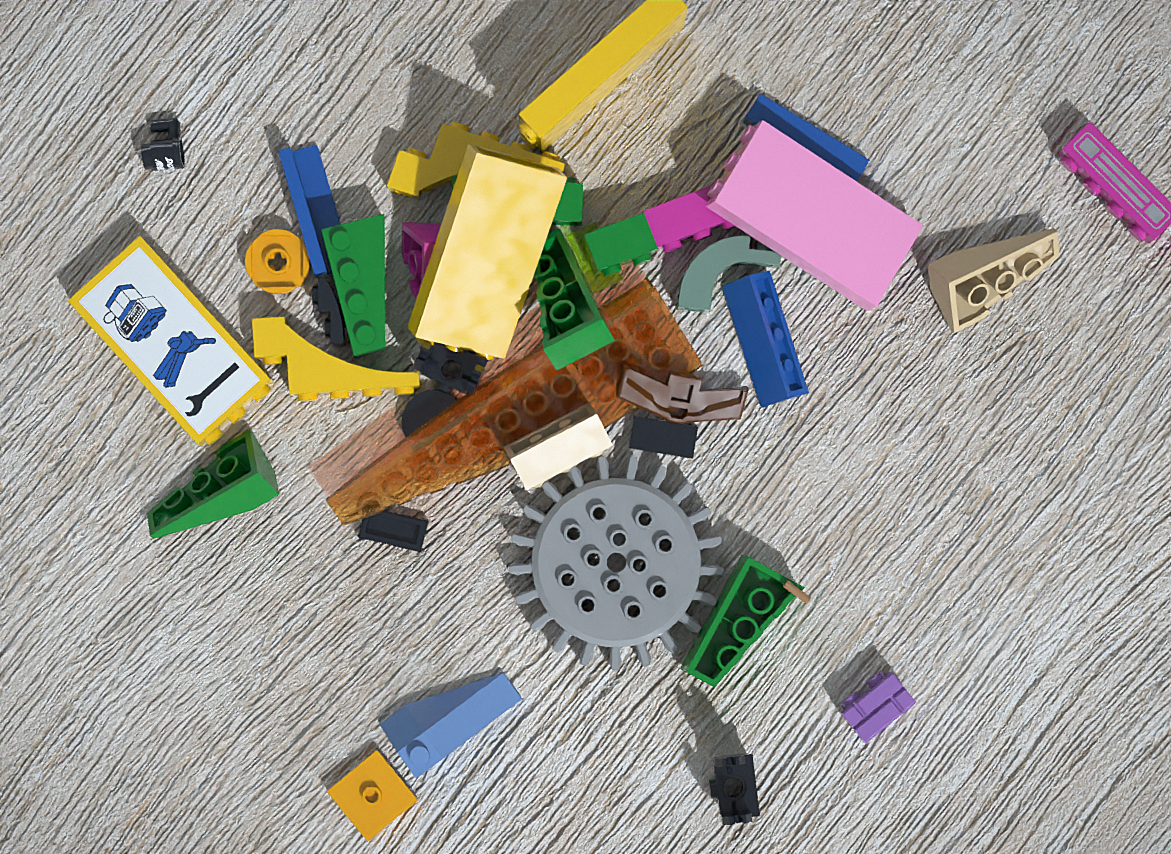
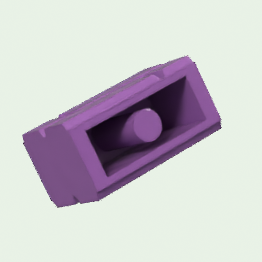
M879 671L866 682L869 686L868 689L860 695L855 691L841 702L844 708L839 711L840 715L865 744L916 703L909 692L890 671L885 675L882 671Z

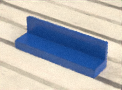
M759 94L753 106L744 117L743 123L747 126H754L764 120L855 181H858L870 161L762 94Z
M313 145L292 151L291 147L279 150L278 153L316 278L329 275L331 270L321 229L341 225L318 146Z
M770 271L748 275L724 285L723 291L760 406L764 408L781 401L808 394L809 391Z

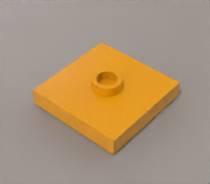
M378 749L326 791L367 842L419 800Z

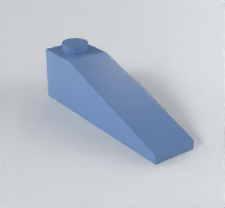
M501 673L407 704L383 721L380 726L398 755L417 779L522 700V697L505 674Z

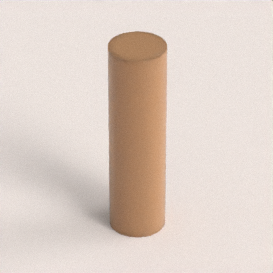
M787 580L784 583L783 587L802 602L807 604L810 601L811 597Z

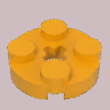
M272 229L263 232L250 244L246 251L245 267L247 274L257 287L270 294H287L301 287L310 271L311 262L306 246L300 238L287 230ZM276 253H281V257L287 259V264L283 265L279 271H275V267L269 265V259H275Z

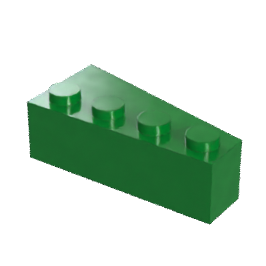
M384 214L321 229L353 358L384 351L386 347Z

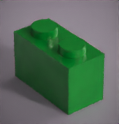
M645 213L586 233L580 239L594 276L603 273L604 277L617 274L622 271V265L633 262L634 266L647 263L652 260L651 255L658 249Z

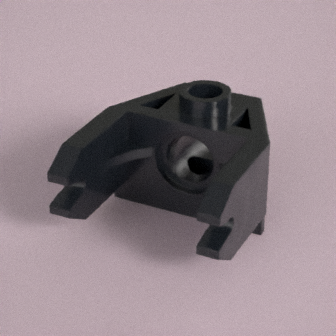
M424 341L420 348V353L414 362L413 370L435 381L434 388L450 395L453 390L474 397L486 371L485 367L488 360L465 350L463 353L449 350L445 347V344L434 342L432 345ZM456 362L460 365V374L456 378L449 379L443 375L442 370L446 363Z
M742 753L713 757L715 779L709 780L711 799H717L721 823L723 825H734L735 823L752 822V817L760 816L753 754L744 755ZM730 778H737L741 781V790L736 795H728L724 791V784Z

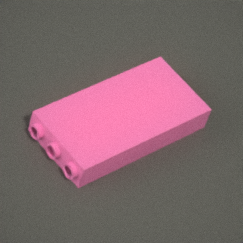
M764 120L754 126L749 125L739 139L743 144L738 153L733 152L724 164L723 168L727 170L722 180L717 179L708 191L707 195L711 199L706 207L864 310L868 311L877 307L923 225Z

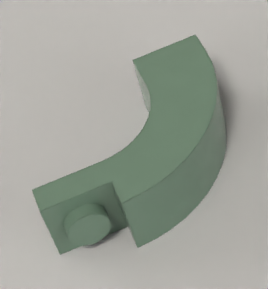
M734 236L713 243L698 254L688 267L681 283L677 310L709 313L714 282L722 272L739 265L779 268L781 255L761 244L755 245V249H749L750 236Z

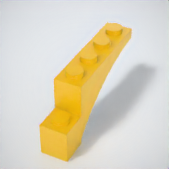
M451 121L450 126L442 123L430 160L426 159V153L413 148H408L407 152L399 150L387 188L391 192L419 201L422 194L452 181V176H458L468 144L556 167L563 173L565 171V163L560 162L561 157L555 154L543 152L542 156L529 152L530 147L522 143L513 141L510 146L499 142L500 137L482 131L481 135H476L468 132V126Z
M285 317L252 319L254 358L263 360V365L282 364V358H287L289 394L297 396L298 401H315L319 394H330V399L349 398V392H362V397L382 396L381 390L394 389L395 395L414 394V388H421L420 374L418 372L373 370L348 363L327 354L294 332L288 326V319Z

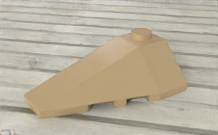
M1052 228L962 249L929 263L930 289L950 330L956 333L981 321L990 314L988 308L1001 298L1006 301L1013 295L1011 290L1024 279L1030 281L1059 258L1058 231Z

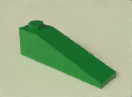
M250 429L222 445L215 452L218 456L204 469L199 466L192 472L195 477L183 488H174L147 513L149 533L153 539L252 511L280 495L275 471Z

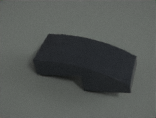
M318 278V286H313L312 304L318 305L320 313L331 314V318H325V338H330V343L333 346H346L344 321L338 300L325 278Z

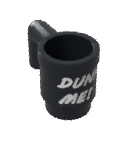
M177 118L150 120L151 132L168 131V139L152 140L148 144L141 145L144 169L160 171L185 168L180 121Z

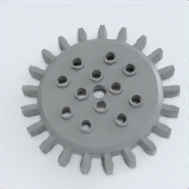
M605 456L598 457L596 467L599 472V480L585 483L582 479L581 471L576 466H573L569 469L568 475L573 481L575 489L565 496L558 492L554 484L546 481L542 485L543 490L555 503L548 514H543L536 507L525 505L522 510L528 518L540 523L536 537H529L519 533L513 534L511 539L518 546H528L533 549L532 562L525 564L517 562L509 566V573L515 575L533 574L535 588L519 593L515 597L517 604H527L533 599L540 598L546 609L542 615L534 618L530 625L533 631L542 629L547 622L554 619L563 628V631L554 640L552 649L557 653L564 649L571 636L585 641L584 649L580 654V664L585 666L592 660L593 650L596 645L610 648L609 664L612 670H619L622 662L620 656L621 647L633 645L637 648L638 660L644 667L650 665L651 655L647 650L646 642L656 637H660L665 648L674 654L679 649L677 641L671 637L668 629L677 621H680L690 631L698 633L701 630L698 621L686 613L691 601H699L705 606H715L717 599L711 594L703 593L697 589L701 575L714 578L723 575L724 568L717 565L701 564L700 550L715 548L722 543L720 536L711 535L704 539H697L693 528L694 524L706 520L711 514L709 507L699 508L692 515L686 516L679 507V504L684 498L689 496L692 486L689 483L679 486L676 493L671 497L660 491L659 486L665 479L667 468L662 465L654 471L649 484L637 481L635 474L638 468L637 457L630 456L625 464L626 474L624 478H610L609 463ZM603 508L606 513L605 518L596 520L593 517L594 509ZM643 513L651 516V523L647 526L639 523V516ZM574 527L580 531V536L577 540H570L568 538L567 531L570 528ZM617 533L623 534L626 538L622 546H617L613 542V537ZM662 539H668L671 542V549L667 552L659 548V542ZM591 553H596L600 557V562L596 566H591L587 562V557ZM613 553H620L626 559V566L620 572H613L607 566V558ZM636 559H642L646 564L645 569L641 572L633 568V563ZM566 573H570L574 577V583L571 586H565L561 581L562 576ZM611 579H616L620 583V588L616 592H611L607 587V583ZM656 585H663L665 587L666 593L663 597L658 598L654 595L653 589ZM585 599H590L594 602V609L590 612H585L581 607ZM631 605H637L640 608V614L635 618L630 617L627 613V609Z

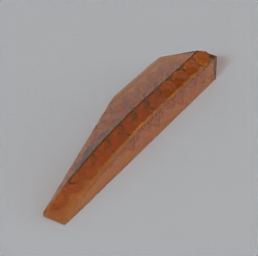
M646 278L600 308L615 341L557 371L544 352L543 345H541L481 384L474 397L466 394L405 437L328 496L326 502L344 526L383 512L384 508L399 503L402 505L411 502L412 498L428 492L430 494L443 490L444 486L455 482L461 484L508 467L511 461L504 449L505 446L589 402L605 429L638 408V406L616 397V383L622 363L666 383L669 370L691 374L704 365L651 281Z

